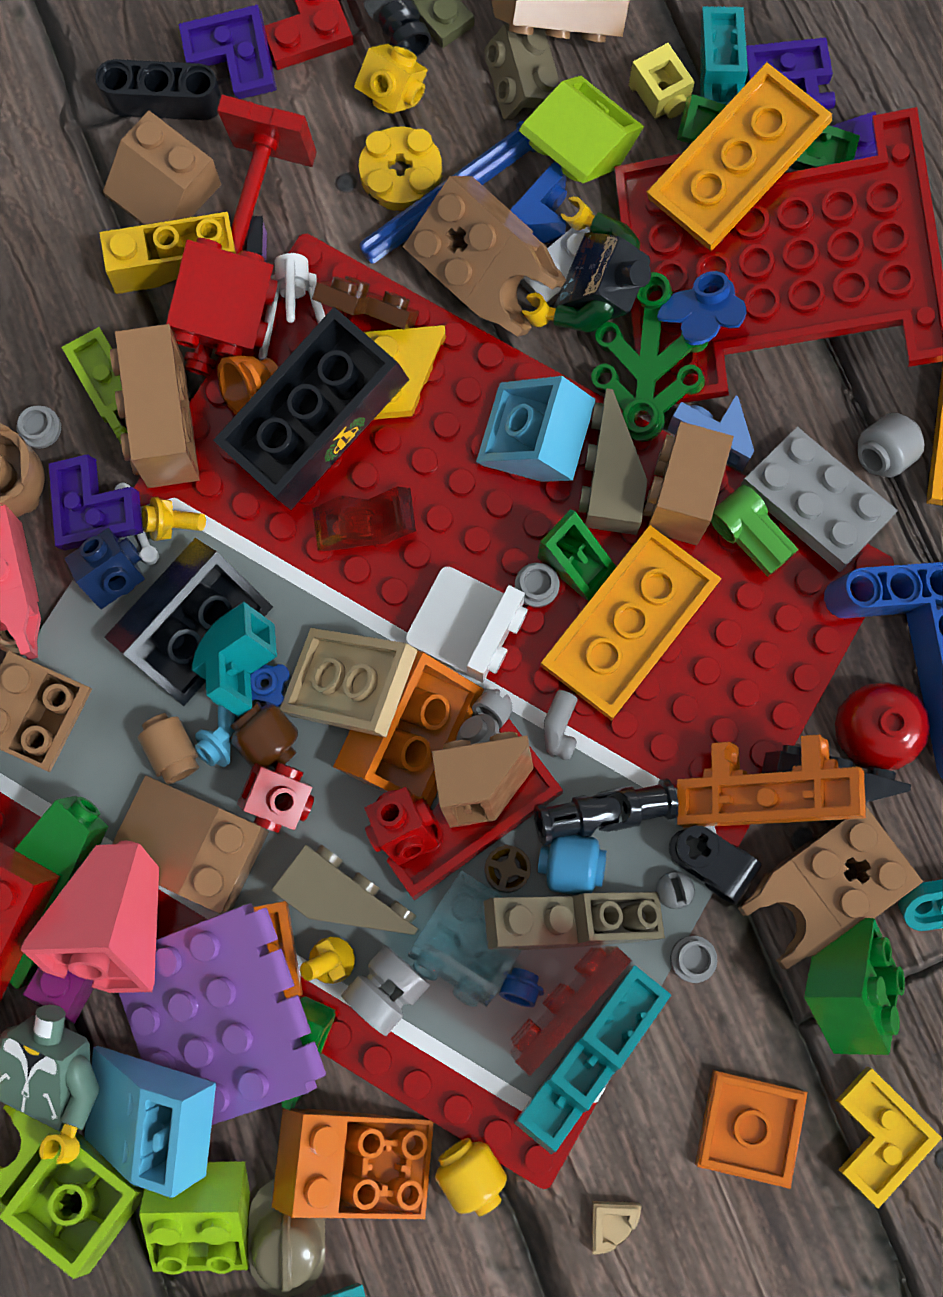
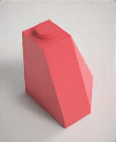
M120 841L117 844L96 845L26 937L21 951L45 973L65 978L69 970L78 977L93 980L91 987L108 993L152 992L155 982L159 866L139 843Z

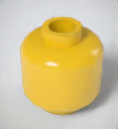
M466 1138L448 1148L438 1158L440 1166L437 1169L435 1179L456 1212L465 1214L475 1211L477 1216H483L500 1204L502 1199L499 1193L506 1184L507 1176L486 1143L480 1141L472 1143L470 1138Z

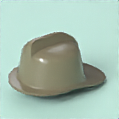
M274 1178L259 1189L251 1202L248 1218V1260L251 1275L262 1289L272 1295L289 1297L301 1294L313 1286L323 1271L325 1260V1218H292L272 1208Z

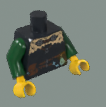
M573 196L568 200L579 209V212L573 217H568L561 213V217L573 229L580 231L590 227V232H585L566 277V282L563 284L555 303L556 308L550 307L541 294L530 293L526 299L537 309L531 312L522 310V313L530 324L535 327H542L551 320L554 326L582 332H593L608 320L628 314L640 287L646 286L651 279V269L649 266L651 261L650 257L640 250L641 243L627 224L600 212L593 215L591 209L580 198Z

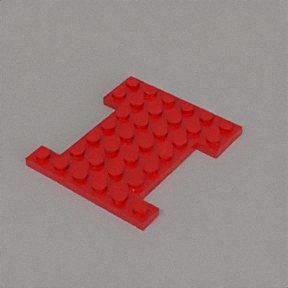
M917 107L872 116L877 156L784 173L712 251L648 199L647 191L681 154L615 166L621 222L627 224L633 230L641 243L640 250L650 257L651 262L649 266L651 273L663 274L668 279L674 294L679 291L692 289L695 280L706 272H722L733 283L735 296L743 300L746 305L747 314L741 326L738 328H725L721 326L717 335L708 342L704 350L697 353L689 352L656 381L654 397L677 380L678 371L685 365L692 364L698 366L704 375L705 384L700 392L693 395L686 394L674 405L680 404L681 401L688 403L729 396L724 355L902 326L908 367L943 362V268ZM659 290L653 291L649 295L648 300H659L663 292ZM636 296L631 308L635 352L640 356L644 308L640 305ZM661 322L658 355L681 336L682 323ZM687 375L684 378L683 384L688 386L695 384L698 381V375Z

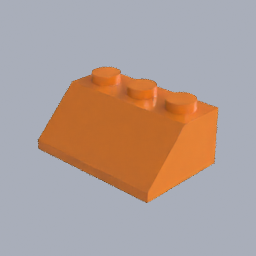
M417 651L387 737L350 730L333 767L383 792L399 790L406 786L417 800L424 797L431 807L438 791L432 751L442 750L444 744L456 741L461 725L468 718L472 717L474 713L472 706L482 695L484 689L426 653Z

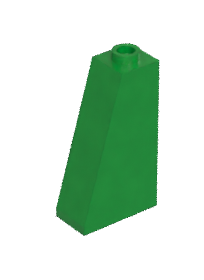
M71 796L56 799L14 849L61 876L42 916L94 847L101 845L109 827L98 817L100 815L98 808L83 797ZM23 953L10 983L16 989L28 985L39 967Z

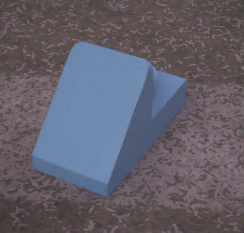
M738 396L734 397L720 422L714 420L712 414L705 408L698 405L689 406L681 401L667 431L675 435L681 421L734 436L727 464L743 472L754 453V448Z

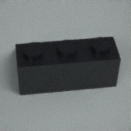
M194 538L104 638L180 704L185 706L206 683L204 678L192 671V663L200 641L211 626L242 602L251 606L264 617L273 606L216 550Z

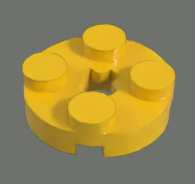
M391 127L369 134L359 158L361 184L368 195L370 193L373 198L379 200V205L389 210L404 211L441 183L442 160L439 149L432 141V136L424 129L410 127ZM397 162H405L412 167L407 168L403 176H397L396 170L390 169Z

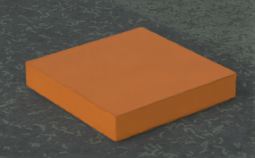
M713 1070L695 1165L700 1168L791 1189L808 1092Z

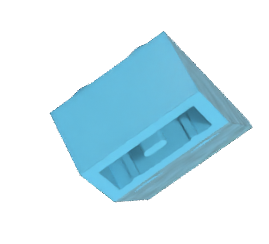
M94 1047L92 1068L99 1085V1092L86 1121L84 1138L131 1184L173 1198L204 1178L207 1171L216 1083L104 1047Z

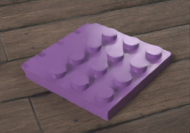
M252 903L156 940L153 991L119 993L142 1060L216 1083L212 1125L309 1093L317 1088L315 1080L326 1075L315 1041L304 1045L301 1043L300 1037L311 1033V1029L299 996L295 995L287 999L285 998L283 990L295 985L283 951L279 949L269 953L266 944L278 940L268 909L266 907L254 911Z

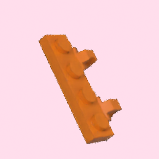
M820 734L801 736L802 766H793L791 772L747 774L745 770H740L738 746L731 742L712 743V768L704 769L703 778L677 779V825L689 828L692 826L709 827L866 818L864 770L860 767L838 768V761L829 758L828 740L821 737Z

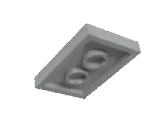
M796 427L741 483V485L744 484L752 488L764 501L769 513L839 572L854 559L898 511L799 427Z

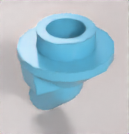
M219 705L218 729L216 731L200 729L196 732L195 739L197 744L195 745V750L199 757L208 765L214 766L217 764L221 767H226L230 763V738L234 732L230 725L236 720V715Z

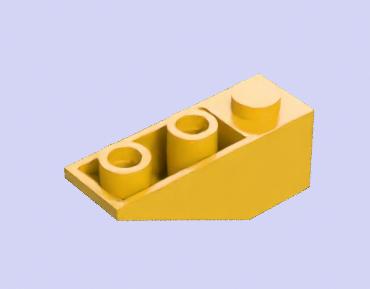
M228 212L99 232L106 273L116 294L157 288L176 280L187 239L196 242L197 238H207L221 244L222 250L236 254Z

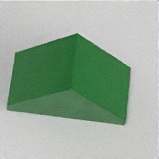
M571 509L540 542L538 559L550 566L564 582L588 601L592 599L617 567L576 511Z

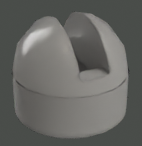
M499 689L487 690L473 704L472 710L475 715H491L497 721L500 729L510 717L512 702L508 695H505L503 698L499 696Z
M674 871L663 875L659 879L656 892H659L660 902L664 906L671 909H679L687 906L692 901L695 888L689 876L682 872ZM678 878L684 900L677 902L675 890L670 879Z

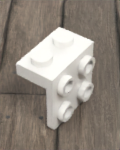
M444 567L439 572L406 635L407 644L483 683L489 671L494 674L498 672L508 649L502 647L510 631L515 634L518 633L528 613V609L523 607L525 593L508 585L505 593H502L452 567Z

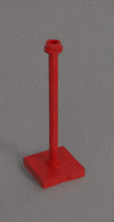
M221 95L217 112L233 146L253 152L231 225L235 252L239 254L245 243L269 158L274 157L313 167L317 151L304 115ZM198 344V348H195L194 352H186L184 356L186 361L185 369L200 376H210L211 369H215L217 364L215 360L210 358L213 348Z

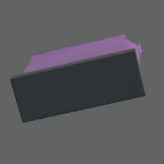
M252 216L247 232V251L263 256L266 262L267 230L264 226L263 216Z

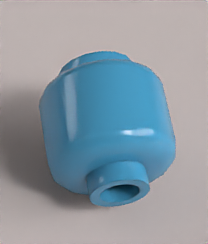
M575 834L553 839L550 847L541 846L538 873L546 874L547 886L553 892L572 895L592 893L595 886H603L607 850H601L599 841L591 836L581 837Z

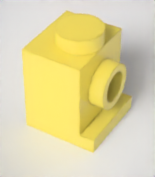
M666 43L633 61L629 87L632 91H637L654 119L664 114L668 118L680 115L684 111L687 97L692 94L695 81L670 44Z

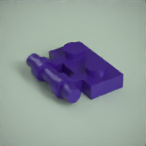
M826 37L746 46L748 66L746 83L768 62L795 85L801 87L804 92L826 109L835 108V93H819L818 85L829 84L833 76Z

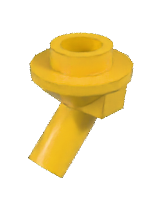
M152 497L149 506H143L142 509L143 531L149 532L153 541L171 539L172 528L203 531L206 526L204 514L173 511L172 501Z
M339 937L321 939L313 946L309 960L300 965V973L307 981L317 978L324 983L330 984L342 982L350 976L354 969V951L348 942Z

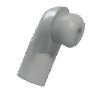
M563 690L557 691L544 719L545 750L553 758L556 755L563 760H569L574 752L577 741L572 736L564 735V732L578 698Z

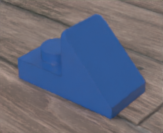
M555 161L510 209L511 212L534 231L532 234L542 243H554L566 231V221L554 211L560 207L567 195L565 190L567 176L561 171V166Z

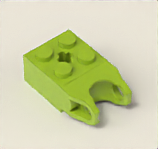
M5 1104L3 1109L10 1115L14 1126L19 1131L21 1146L16 1159L9 1166H0V1219L72 1279L90 1274L141 1204L144 1188L127 1181L78 1132H76L75 1137L79 1141L80 1152L75 1160L67 1164H57L61 1146H59L58 1153L53 1159H42L39 1153L42 1141L47 1136L60 1134V1132ZM74 1194H79L82 1198V1209L80 1212L73 1213L71 1208L75 1203L70 1198Z

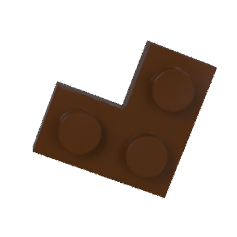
M334 276L332 281L317 282L312 300L335 307L351 315L366 314L399 328L408 329L414 327L419 314L418 310L408 307L410 301L408 298L389 291H385L384 297L368 291L369 283L354 277L345 276L344 279Z

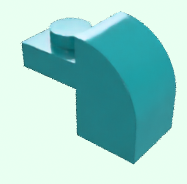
M242 602L211 626L200 641L195 652L192 671L206 680V696L215 704L225 707L238 717L252 709L250 674L277 657L275 624L251 606Z

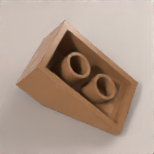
M145 775L112 844H117L120 841L139 843L159 866V886L212 911L224 914L233 910L269 831Z

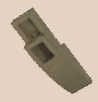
M659 892L583 893L564 897H507L484 900L488 949L518 948V950H538L664 939Z

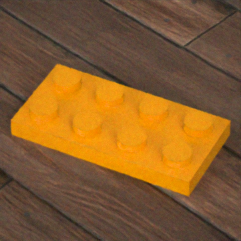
M766 62L647 191L648 199L712 251L832 122V113Z
M649 525L543 659L540 666L612 721L722 578Z

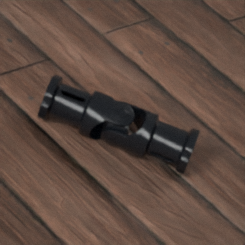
M669 778L660 779L658 785L634 789L632 786H625L599 792L593 797L585 795L572 797L569 803L549 807L541 803L534 806L535 826L542 845L552 844L553 839L575 834L581 837L592 836L597 828L599 831L611 832L640 826L641 821L665 816L666 819L671 820L676 819L678 816V798L674 785ZM620 813L622 816V822H619Z

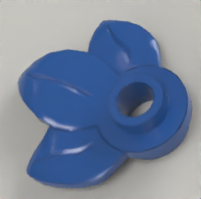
M710 271L700 275L695 280L692 289L674 293L661 306L657 317L662 322L682 323L681 330L684 341L694 346L709 342L717 335L721 326L725 328L740 327L747 313L744 301L735 296L734 285L722 272Z

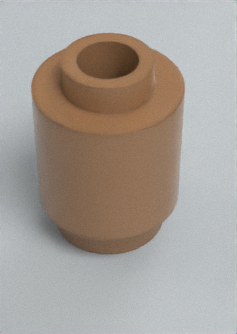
M163 713L150 718L142 724L144 731L138 735L137 739L157 777L162 776L166 784H172L190 776L199 769V765L195 760L198 757V753L179 717L168 718L167 714Z

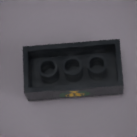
M333 307L213 441L277 500L292 510L410 379L393 357L339 310Z

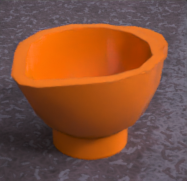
M230 356L221 359L218 365L219 388L222 398L235 415L278 369V366L272 359L266 358L259 361L252 356Z

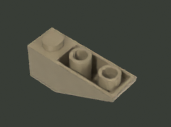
M606 388L603 404L595 402L591 429L599 430L597 445L588 444L585 470L593 471L591 486H582L578 512L586 513L585 525L588 528L637 535L642 523L647 478L613 389Z
M322 844L316 851L305 845L271 890L308 919L416 935L419 931L412 924L417 917L414 913L396 900L393 901L390 907L375 896L380 889L378 886L359 872L356 873L353 879L338 869L343 860Z

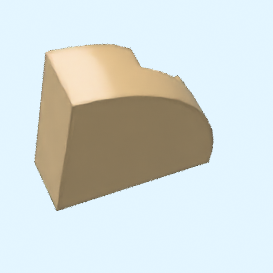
M592 1201V1254L610 1252L628 1238L638 1224L641 1213L640 1203Z

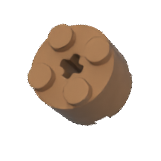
M0 423V506L6 505L16 517H20L25 513L35 510L39 504L45 482L44 468L39 456L18 433Z

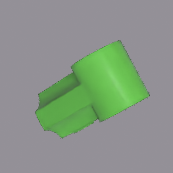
M741 485L714 508L711 524L715 530L728 542H736L767 577L799 550L768 517V509L764 501L747 485Z

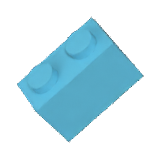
M563 376L501 382L476 462L482 466L540 482L573 481L596 399Z

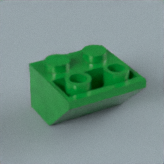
M864 918L811 958L804 998L833 1054L890 1055L892 1035H898L900 1020L896 1006L898 995H903L905 991L904 972L900 966L895 965L892 958L890 941L887 937L882 936L874 918Z

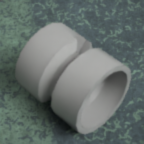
M384 945L368 964L370 971L368 976L358 975L341 996L366 1022L382 1035L387 1036L404 1016L403 1005H414L430 984L390 947ZM388 979L396 985L391 995L380 987Z

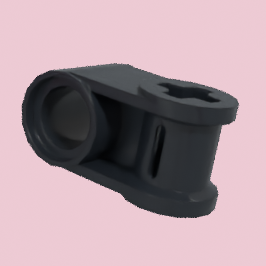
M692 826L675 833L669 843V854L677 866L700 880L714 894L734 905H738L762 867L761 863L752 855L730 844L704 826ZM697 838L699 840L697 849L702 853L701 855L689 857L690 847L685 842Z

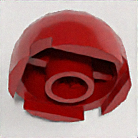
M889 682L867 684L852 692L838 708L834 724L838 744L855 764L864 769L875 767L890 771L898 770L914 761L926 746L930 731L928 713L919 697L907 688Z

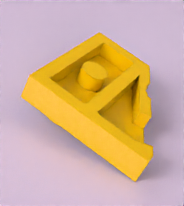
M445 325L364 332L399 363L410 379L373 420L413 416L420 400L421 390L424 384L427 383L433 369V362L440 345H443L445 341Z

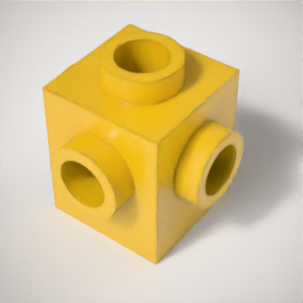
M389 44L370 47L354 88L373 99L372 103L376 108L393 114L418 104L425 91L423 81L428 69L416 62V55L405 48L393 47Z

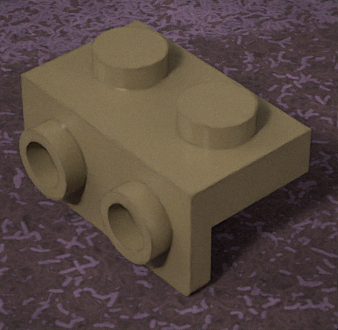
M504 23L484 49L485 60L489 67L503 119L513 120L523 107L537 109L560 84L544 29L534 28L533 35L519 34L509 31V24Z

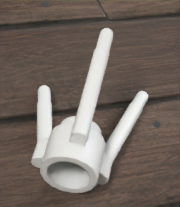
M286 253L276 257L274 260L275 275L271 276V279L277 280L278 285L272 306L267 305L264 322H268L263 346L259 349V360L267 358L279 293L285 298L287 322L292 323L295 321V299L303 297L306 291L309 293L317 323L319 324L325 317L322 303L312 300L317 284L316 274L309 273L308 259L301 254Z

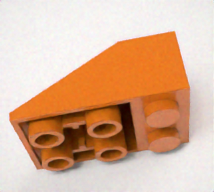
M283 1108L272 1208L292 1218L425 1219L434 1122L429 1119L300 1108H292L289 1111Z

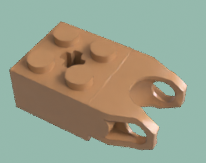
M449 176L403 246L405 250L477 316L501 325L516 336L527 335L532 328L523 315V309L518 303L517 288L520 281L527 276L532 280L540 281L552 290L556 287L561 288L566 282L565 277L556 267L546 246L532 234L534 231L473 176Z
M866 807V818L836 820L783 859L781 863L764 874L753 894L737 908L743 916H748L761 907L778 903L787 907L792 912L796 920L794 939L788 944L785 952L776 959L779 966L787 970L804 958L816 955L864 918H876L920 885L923 880ZM845 862L855 865L857 869L856 879H846L844 872L849 868L845 865Z

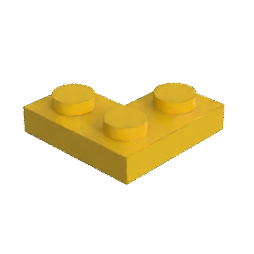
M866 1067L835 1101L870 1136L838 1170L872 1205L879 1208L937 1145L942 1137L872 1068Z

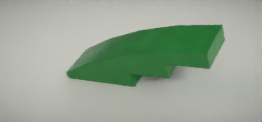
M694 94L687 97L677 140L691 144L726 107V104ZM828 125L789 168L804 170L854 160L860 135Z

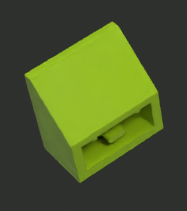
M577 76L563 80L524 121L519 132L530 140L529 144L536 152L550 156L561 165V171L568 178L576 182L586 183L614 171L615 166H620L644 126L584 77Z
M245 1161L207 1162L206 1176L173 1198L144 1189L139 1214L153 1272L175 1275L184 1271H211L225 1274L234 1270H248L250 1188Z

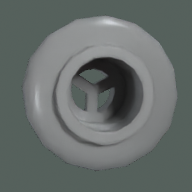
M900 413L884 415L865 429L858 439V458L861 465L869 473L886 478H893L901 474L915 463L924 451V438L919 425Z

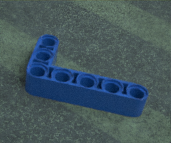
M943 562L855 569L832 581L826 587L824 592L826 607L838 618L906 614L924 707L928 713L929 732L936 768L939 776L943 779ZM850 588L854 591L856 599L852 595Z

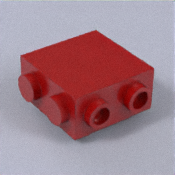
M197 238L196 242L187 239L166 324H170L177 344L188 348H198V344L216 348L215 354L223 358L250 356L254 346L262 348L268 327V322L261 321L264 304L272 306L278 285L277 280L271 279L274 265L265 263V258L254 252L240 251L239 254L222 250L221 244L207 238Z

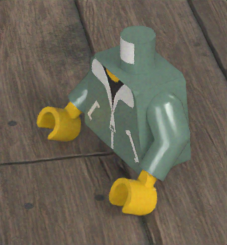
M43 1005L36 1010V1015H32L19 1025L7 1027L0 1034V1102L58 1130L60 1134H51L42 1141L39 1150L40 1157L42 1159H53L58 1153L59 1146H61L57 1164H67L75 1160L79 1155L80 1145L75 1134L77 1130H83L97 1098L99 1085L90 1063V1043L86 1037L64 1027L66 1014L64 1009L56 1005Z

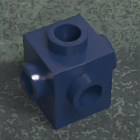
M107 528L97 536L90 537L80 548L65 557L75 582L101 610L120 596L131 592L136 585L145 580L137 564L142 560V556L127 537L120 541L110 528Z

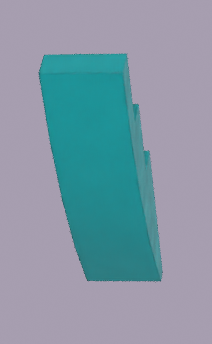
M703 6L701 13L700 96L727 105L745 86L748 73L744 7Z
M634 965L579 1034L515 1120L514 1124L550 1154L555 1153L581 1115L589 1110L614 1072L621 1069L669 1000L671 994Z

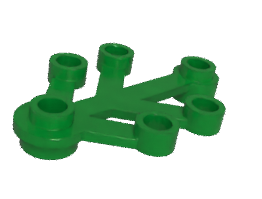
M657 272L651 273L649 283L644 287H640L637 294V299L644 308L640 356L623 339V334L615 323L606 322L595 333L596 341L601 349L612 352L636 378V398L619 382V375L610 364H600L593 369L591 374L592 383L602 393L606 392V388L613 389L619 407L623 410L622 415L632 440L639 442L649 441L658 436L665 424L664 413L686 394L693 395L700 392L705 384L704 375L698 366L692 364L685 365L678 371L677 380L654 397L656 381L689 352H700L708 345V342L694 346L687 344L683 339L681 331V336L658 355L662 321L658 320L657 315L661 306L670 299L673 292L668 279L663 274ZM659 290L663 292L659 300H648L649 295L653 291ZM607 332H616V337L612 342L606 343L602 341L603 336ZM608 372L612 374V379L607 384L598 383L599 377L603 373ZM687 375H698V381L690 386L683 384L684 378ZM640 416H651V421L647 426L638 427L636 425L637 419Z

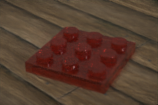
M617 946L591 947L573 967L579 973L569 985L560 982L544 999L542 1004L547 1010L536 1023L528 1018L510 1038L514 1044L510 1051L514 1062L531 1076L632 960Z

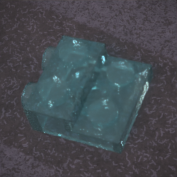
M461 870L413 944L408 957L415 961L413 963L414 970L424 978L436 981L438 977H441L455 986L453 994L461 1002L472 1007H476L478 1003L487 1007L495 997L522 950H518V948L488 949L483 901L504 897Z

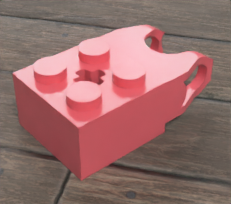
M6 505L0 506V631H9L16 641L20 655H25L28 660L38 658L37 639L41 622L37 603L39 602L22 522Z

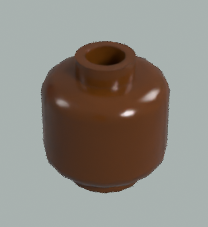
M256 702L252 705V709L239 716L230 725L234 730L230 742L251 767L256 763L265 767L271 764L276 769L278 762L286 764L297 753L292 745L297 740L298 730L275 704L270 703L261 706L259 702Z

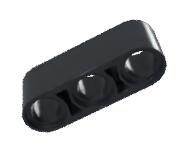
M114 59L102 63L96 71V84L109 111L115 115L143 117L148 110L158 118L210 120L218 115L217 109L221 99V92L213 70L206 65L199 63ZM165 88L164 90H162V91H160V92H155V91H157V90H159V89ZM204 90H206V92H204V93H202V94H196V93H198L199 91H204Z

